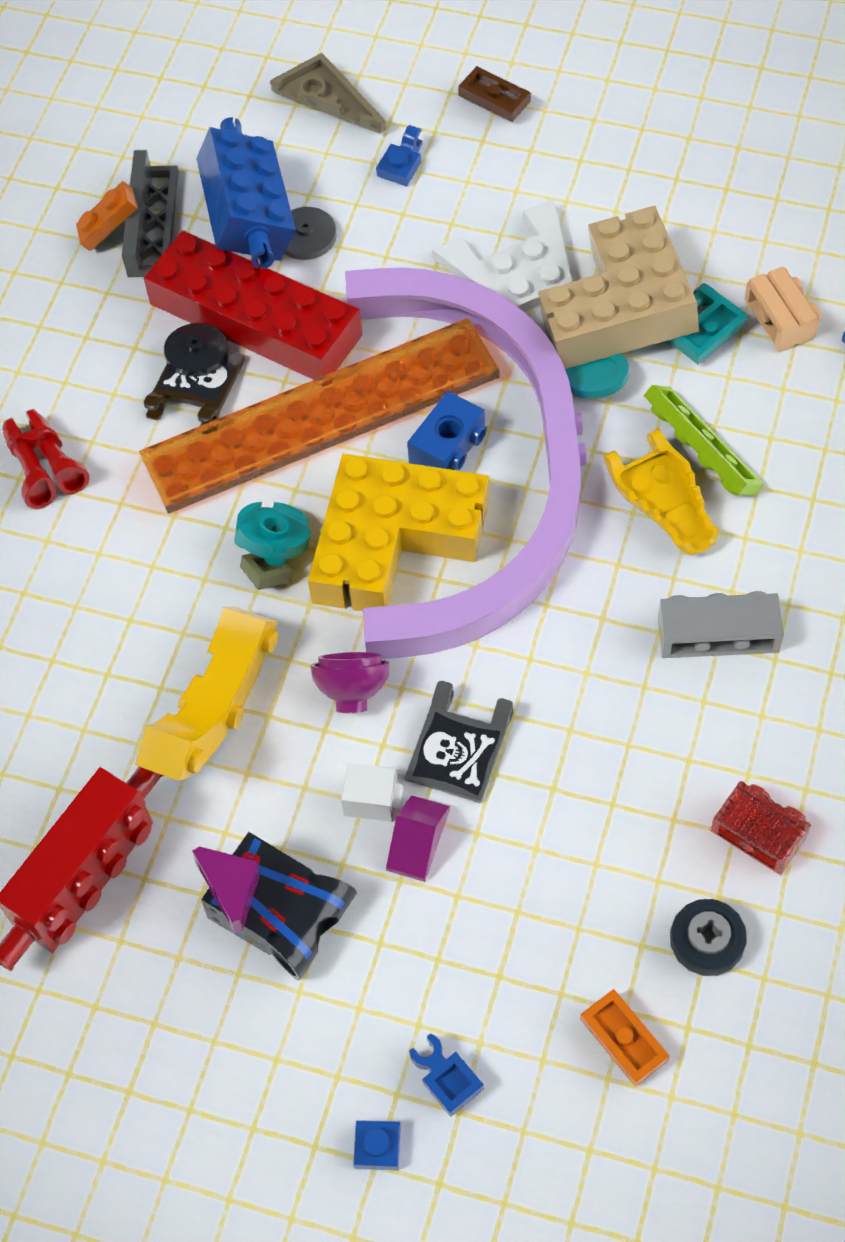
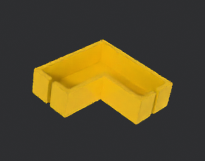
M342 453L308 578L312 603L345 609L347 599L344 584H350L349 590L353 610L363 612V608L389 606L402 551L476 562L482 536V527H484L490 500L489 475Z

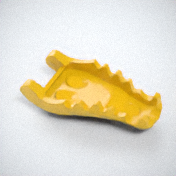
M658 428L647 434V440L653 452L625 466L616 451L603 455L614 486L623 498L655 521L684 554L695 555L706 551L715 544L719 529L712 524L709 515L704 510L705 502L699 485L696 486L695 473L692 471L689 461L669 444Z

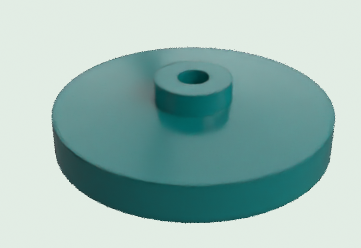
M622 354L565 369L571 393L589 399L603 398L618 392L626 385L630 377L628 361Z

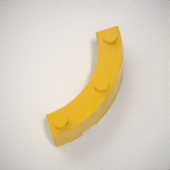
M223 607L217 628L207 650L208 653L214 655L204 675L194 676L179 700L177 708H180L176 715L167 713L157 722L146 726L136 759V766L178 781L200 772L202 766L215 753L230 729L236 730L240 725L244 713L243 706L256 682L267 652L272 653L276 647L279 633L275 629L278 621L238 607Z

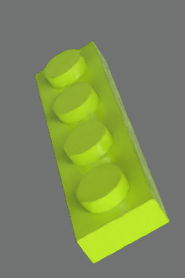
M650 386L643 396L652 405L651 411L661 420L668 421L675 429L674 435L685 445L691 446L699 454L697 456L699 462L709 470L715 471L722 478L721 484L728 492L735 496H755L765 484L671 387Z

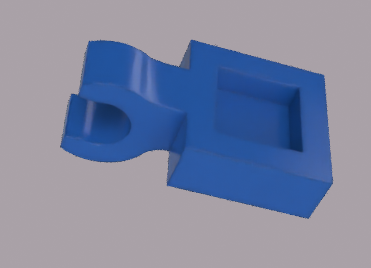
M408 125L403 134L401 145H389L376 167L377 177L406 187L408 186L421 164V154L417 153L423 143L421 139H418L422 131L421 128Z

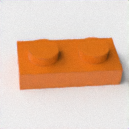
M122 181L114 189L107 191L102 200L93 209L82 214L76 223L80 244L83 247L92 251L138 209L131 186Z
M615 989L611 990L580 1014L582 1023L635 1087L669 1061V1054Z

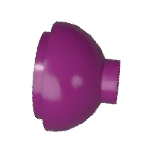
M343 652L318 656V662L311 664L310 669L312 680L318 689L328 698L336 701V712L359 713L367 711V700L373 697L385 684L389 676L390 665L389 661L381 660V654Z

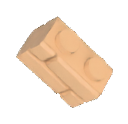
M784 266L771 270L766 275L763 273L750 278L747 282L744 298L779 352L790 349L796 344L800 345L813 340L816 337L821 320L817 305L814 302L809 303L803 295L801 281L797 277L792 278Z

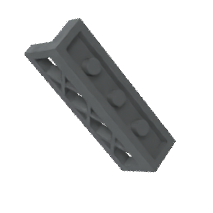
M134 150L130 186L133 188L138 209L125 221L122 259L127 277H145L153 265H143V260L153 253L161 257L172 243L179 176L178 166H151L147 150ZM152 178H169V182L157 189L152 184ZM160 200L167 207L155 215L149 210V207ZM158 226L164 231V234L151 241L146 234Z

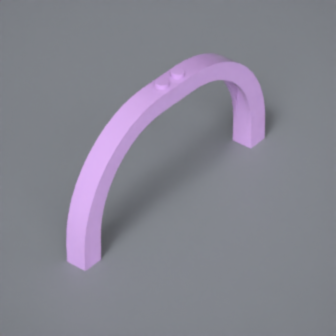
M376 268L345 271L347 304L360 309L361 320L389 317L428 318L470 330L495 344L519 366L529 380L540 405L550 481L549 497L537 529L517 556L487 580L450 597L416 604L363 608L366 652L381 654V659L427 655L456 648L489 634L519 615L542 593L562 565L572 543L578 522L581 491L580 466L586 465L585 443L578 444L577 435H582L581 413H574L569 379L562 360L552 342L523 310L505 297L468 279L426 269Z

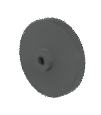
M300 207L291 210L296 231L285 254L299 260L315 259L326 254L333 247L337 237L333 218L324 210L315 207Z

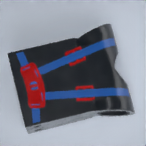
M248 831L232 855L257 861L260 877L243 931L236 934V936L268 955H272L292 977L300 981L319 952L320 936L339 922L356 896L357 891L341 880L315 874L310 868ZM208 889L201 899L207 918L233 933L210 889Z

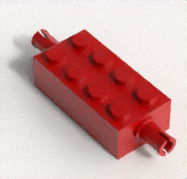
M138 767L125 783L105 769L98 768L0 891V908L13 925L0 942V965L12 972L16 963L34 941L51 953L59 945H64L68 942L76 929V923L85 911H90L96 906L102 894L101 890L110 878H116L122 872L127 862V856L136 845L140 846L148 838L153 821L146 808L144 799L164 775Z

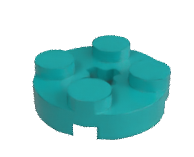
M254 502L245 506L238 513L234 538L235 544L258 557L265 558V561L270 565L282 566L286 564L287 559L303 554L309 546L311 529L309 530L308 528L309 521L301 511L290 505L274 502L272 508L261 507L262 502Z

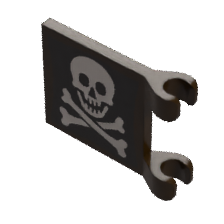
M228 351L227 359L219 369L198 377L178 374L166 364L154 390L144 400V408L148 409L146 417L160 420L167 399L202 407L197 415L198 421L201 422L199 426L200 431L213 433L217 426L220 411L245 361V355Z

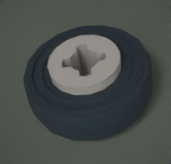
M698 899L686 904L675 915L670 929L671 948L677 961L688 971L701 976H718L730 971L741 960L747 944L746 927L739 913L728 904L715 899Z

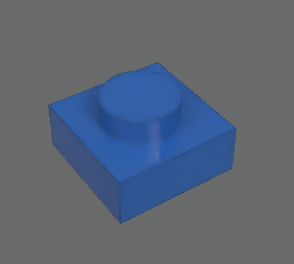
M356 1120L354 1169L399 1171L400 1122Z

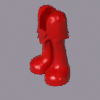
M30 409L25 412L31 427L30 431L22 434L13 418L4 421L2 431L7 447L11 454L19 460L24 470L25 479L21 488L22 498L27 507L41 509L52 503L55 499L56 490L53 481L38 458L47 459L58 487L65 494L72 495L85 489L90 477L87 469L81 462L64 454L61 450L62 441L59 439L58 434L50 428L45 418L36 410Z

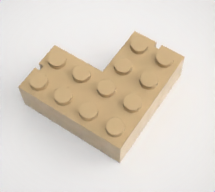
M655 205L626 213L623 220H620L619 216L588 224L591 252L599 274L538 291L544 326L565 369L699 332L696 298Z

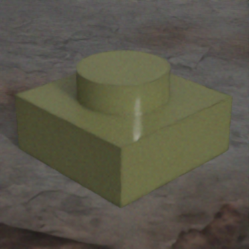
M252 553L242 555L240 568L258 590L291 582L293 569L287 562L282 566H274L268 564L265 558L258 557Z

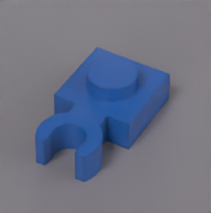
M430 1033L426 1037L427 1042L434 1049L433 1053L429 1057H422L412 1048L409 1050L410 1058L417 1068L430 1072L422 1079L423 1085L447 1114L452 1117L484 1090V1084L457 1052H454L445 1059L440 1040Z

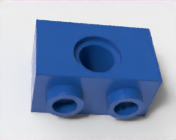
M447 390L408 440L409 463L459 471L466 461L467 453L473 445L478 446L486 435L485 409Z

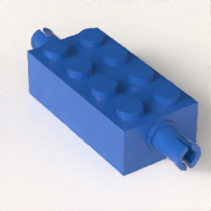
M228 117L222 120L220 129L209 127L196 158L216 249L251 255L253 266L258 268L259 259L260 268L265 269L270 267L274 260H282L296 228L273 141L261 136L244 135L241 129V122L235 118L234 126L233 117Z

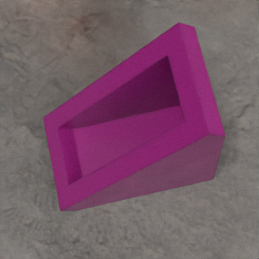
M410 796L396 815L386 871L423 882L426 881L450 811V806L417 796Z
M199 846L192 850L195 864L234 935L242 932L260 877L259 864L257 861Z

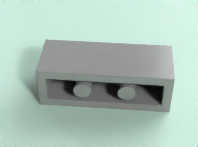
M753 591L746 595L728 596L724 593H714L707 597L674 595L667 599H660L658 625L662 658L779 653L784 631L778 593L766 594L762 591Z

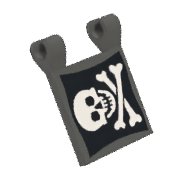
M439 681L406 772L405 780L481 803L506 730L513 717V702L504 698L498 699L491 724L448 712L454 697L453 684Z

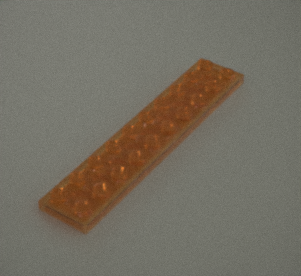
M466 318L140 450L139 453L167 514H170L432 406L440 401L447 390L458 395L500 378V371L469 318Z

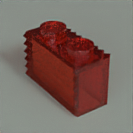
M739 781L714 816L710 831L781 876L805 842L811 824L806 821L805 816L799 810L790 806L783 808L779 803H775L768 792L762 787L755 784L748 786L744 781Z

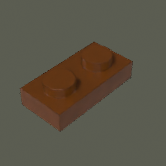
M478 66L458 85V96L510 122H513L531 102V92Z

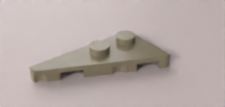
M323 53L270 80L271 90L276 94L377 133L386 130L385 119Z

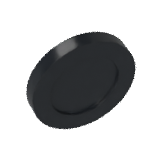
M191 323L177 328L167 337L164 343V355L168 366L173 371L184 376L198 377L210 374L224 364L228 356V345L225 335L218 328L205 323Z

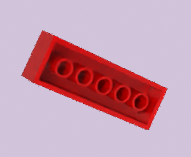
M184 230L178 234L143 278L150 305L189 323L212 325L225 335L226 340L323 385H327L362 337L360 309L269 268L261 269L260 264L256 268L251 260L231 251L216 249L215 244Z

